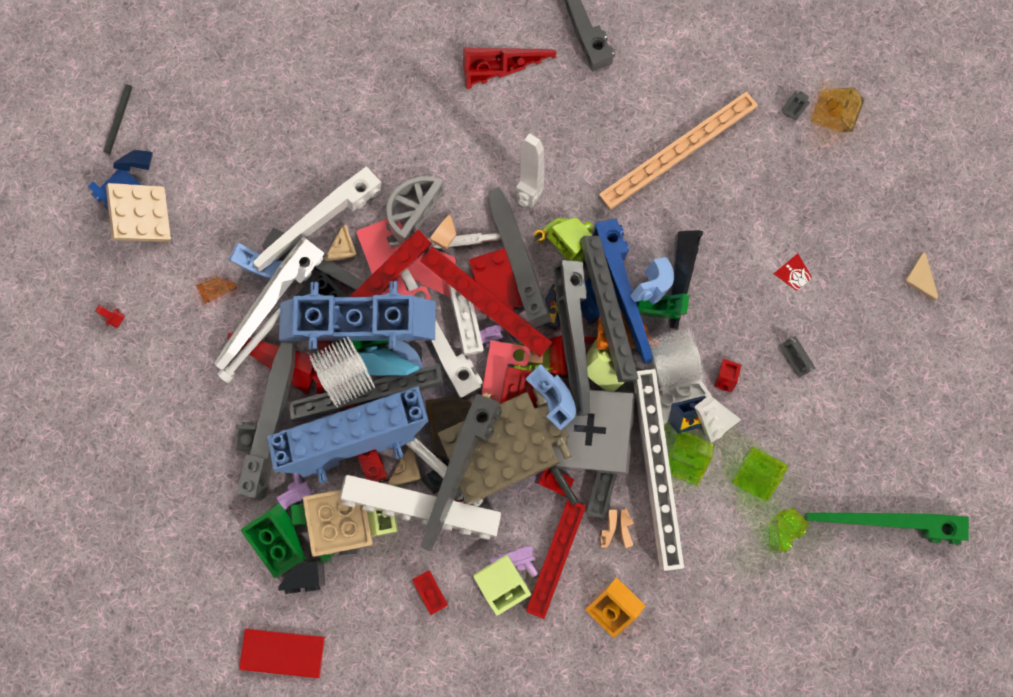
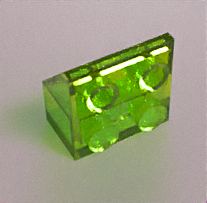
M685 432L677 433L668 452L671 476L698 486L712 460L715 444Z
M753 446L748 449L731 483L767 502L781 483L789 465Z
M793 507L783 508L769 522V550L772 553L787 552L793 546L791 542L796 538L800 539L807 532L806 528L810 524Z

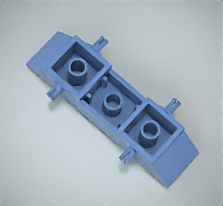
M393 281L389 282V293L373 295V297L323 296L318 294L319 283L311 282L310 294L294 296L293 299L280 302L279 341H309L308 349L317 350V341H339V339L340 341H344V339L348 341L347 336L351 341L389 340L388 349H392V342L393 349H397V340H435L436 301L397 293V281H394V289Z
M417 386L267 436L274 471L301 474L302 477L318 474L319 483L324 484V482H328L325 472L330 468L339 466L341 460L374 449L378 452L393 449L395 458H402L401 446L414 441L417 432L429 421L419 387Z

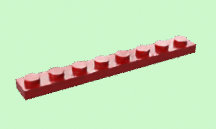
M418 229L349 297L381 295L390 286L389 282H394L432 243ZM317 341V346L320 350L324 351V348H327L333 341Z
M431 247L421 259V263L539 357L552 344V341L434 247Z

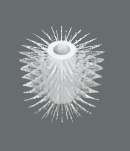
M678 332V335H674V338L670 335L660 344L656 345L660 340H663L658 338L659 340L650 346L653 357L651 362L652 369H656V376L659 378L658 384H663L660 385V388L668 384L661 392L676 381L680 380L682 382L688 377L689 379L681 383L682 385H686L685 383L693 377L699 382L700 377L704 374L702 373L698 376L699 373L703 372V370L701 371L702 368H700L702 367V358H700L696 343L692 342L694 333L691 338L692 332L690 335L685 332L682 336Z
M348 336L351 347H349L345 339L344 342L347 349L342 341H340L342 349L336 343L340 352L337 351L335 346L333 349H335L337 356H335L334 351L329 346L330 353L326 349V354L322 351V356L320 354L316 360H313L314 358L310 359L316 369L315 371H317L322 386L328 391L327 394H329L328 396H330L335 406H338L335 401H339L340 398L341 400L343 398L348 400L346 393L352 398L350 390L353 395L355 394L353 390H356L359 395L360 393L356 385H358L363 393L360 382L366 392L367 389L364 382H366L370 390L369 382L375 388L362 357Z

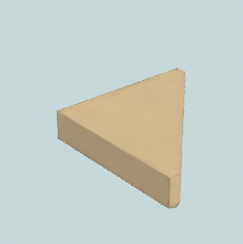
M343 225L338 231L324 258L325 261L353 259L357 256L347 225Z
M923 252L904 282L935 301L938 298L927 255Z
M409 447L387 485L396 487L422 479L415 452Z

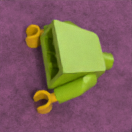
M576 217L572 219L556 218L546 225L543 231L536 230L534 237L542 234L543 236L538 240V243H543L547 237L567 261L583 263L585 256L580 239L583 236H592L590 232L593 230V225L589 221L582 224Z

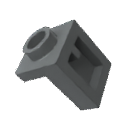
M802 91L799 93L794 92L782 108V111L797 121L810 103L808 101L809 96Z
M242 422V425H236V429H238L237 450L251 451L257 426H254V422Z

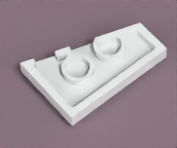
M701 379L699 382L698 380H695L694 383L691 382L690 386L688 384L687 387L683 384L682 389L681 386L679 388L675 386L671 390L669 389L671 387H668L661 392L665 387L658 388L663 424L668 422L672 403L711 395Z
M711 395L695 406L705 436L711 443L721 438L726 431L741 420Z

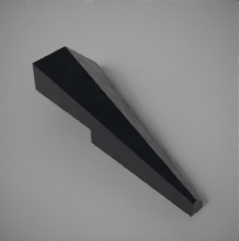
M701 230L678 231L676 235L672 295L688 293L696 256L699 251L700 239L703 235ZM680 318L670 319V329L678 330Z

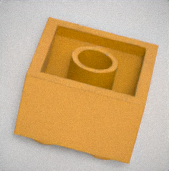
M616 577L590 603L585 611L615 638L639 616L646 605Z

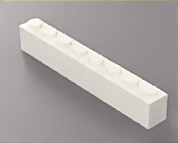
M346 475L338 501L343 502V505L355 508V505L362 506L364 511L374 512L379 510L383 511L382 515L394 517V514L402 516V520L413 522L416 519L421 520V524L427 525L437 497ZM453 501L442 529L452 531V528L460 530L459 533L471 535V533L479 534L478 538L490 540V537L497 536L501 512Z

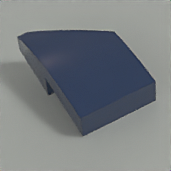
M133 150L115 161L113 168L129 172L131 167L149 170L153 152Z

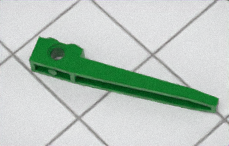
M805 513V521L922 530V538L929 539L930 543H941V540H948V544L961 545V541H969L968 516L929 513ZM943 525H946L948 528L947 534H944L942 531Z

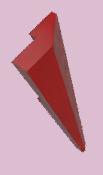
M463 47V70L466 88L470 89L472 85L480 82L482 84L487 83L488 79L496 76L501 78L526 69L525 66L532 63L540 64L541 60L549 57L554 59L556 58L555 49Z
M228 332L227 339L229 340L233 334ZM248 338L241 349L243 350L252 339ZM260 341L249 355L271 370L280 346ZM295 350V367L291 384L304 394L309 395L313 383L311 373L314 370V365H312L313 363L310 359L316 356Z

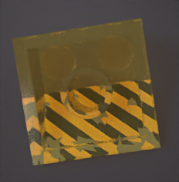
M854 87L822 89L811 122L836 132H853L865 99Z

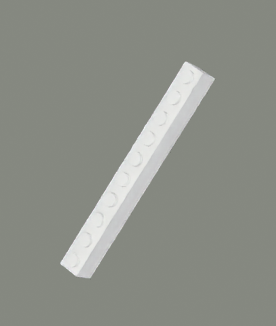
M656 369L637 371L639 379L633 381L659 568L663 571L684 568Z

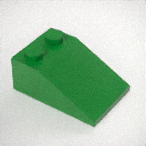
M280 503L251 520L240 530L274 579L305 560L291 518Z

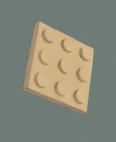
M111 183L106 185L112 240L169 242L171 240L164 187Z
M341 490L303 497L312 557L373 545L367 511L362 510L363 507L355 505V508L344 506L343 502L338 501Z

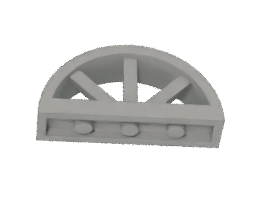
M417 177L405 181L393 191L387 203V218L391 233L399 243L403 244L421 227L445 191L444 180L435 177ZM422 191H428V192L425 194V196H423ZM416 192L419 204L405 197ZM399 203L413 209L410 212L394 215ZM409 219L402 230L395 224V222Z

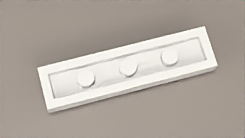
M448 284L464 356L483 353L484 350L473 303Z

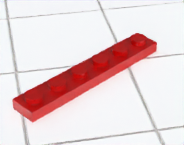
M567 499L527 606V613L545 619L584 514L585 505L577 503L572 506Z

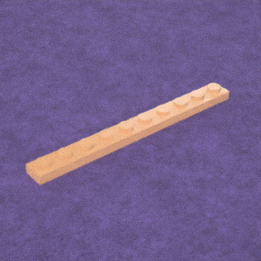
M746 91L599 194L600 199L609 210H612L755 110L758 106L757 103Z

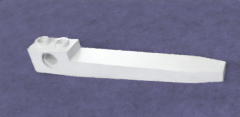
M528 134L521 145L520 182L516 187V199L521 206L532 208L544 188V148L540 139Z
M367 166L334 190L271 244L253 262L254 267L260 272L295 247L302 236L307 238L346 207L352 212L357 208H362L367 200L379 195L381 181ZM357 189H363L365 191L358 192Z
M302 236L275 271L215 361V365L223 370L294 279L301 284L302 281H306L310 277L313 267L318 266L323 260L324 252ZM307 257V263L299 265L300 258Z
M407 268L401 276L408 291L418 288ZM420 291L415 293L414 297L424 299ZM436 321L435 340H431L459 397L465 399L482 390L481 384L483 382L478 373H473L471 368L474 365L469 357L465 358L464 354L455 356ZM462 372L469 374V378L465 381L458 378Z

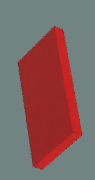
M246 628L239 670L320 678L325 637Z

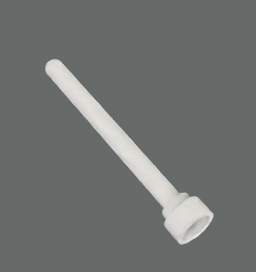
M280 308L229 366L226 365L223 370H219L217 374L222 380L230 383L238 366L279 321Z

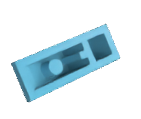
M377 345L368 346L365 348V351L359 353L369 375H408L419 370L416 364L387 348H377Z

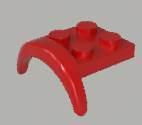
M507 367L500 404L527 392L534 408H538L537 399L533 392L534 387L526 380L527 376L533 371ZM548 370L553 377L556 376L557 370Z

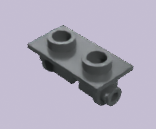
M796 336L787 339L779 345L799 378L816 369Z

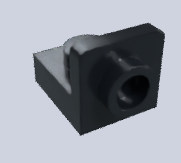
M432 470L421 480L435 494L440 490L444 478L438 472Z

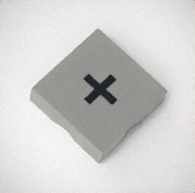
M590 390V414L586 416H577L575 414L574 419L565 426L569 438L566 439L568 442L567 447L572 457L565 460L560 449L555 444L552 445L559 464H557L558 468L629 475L630 433L633 426L635 409L634 394Z

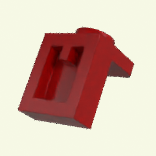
M723 358L714 387L723 391L733 392L738 382L742 365Z

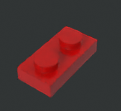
M549 468L537 474L534 483L566 497ZM562 473L571 488L575 479Z
M430 570L412 579L430 615L448 606Z

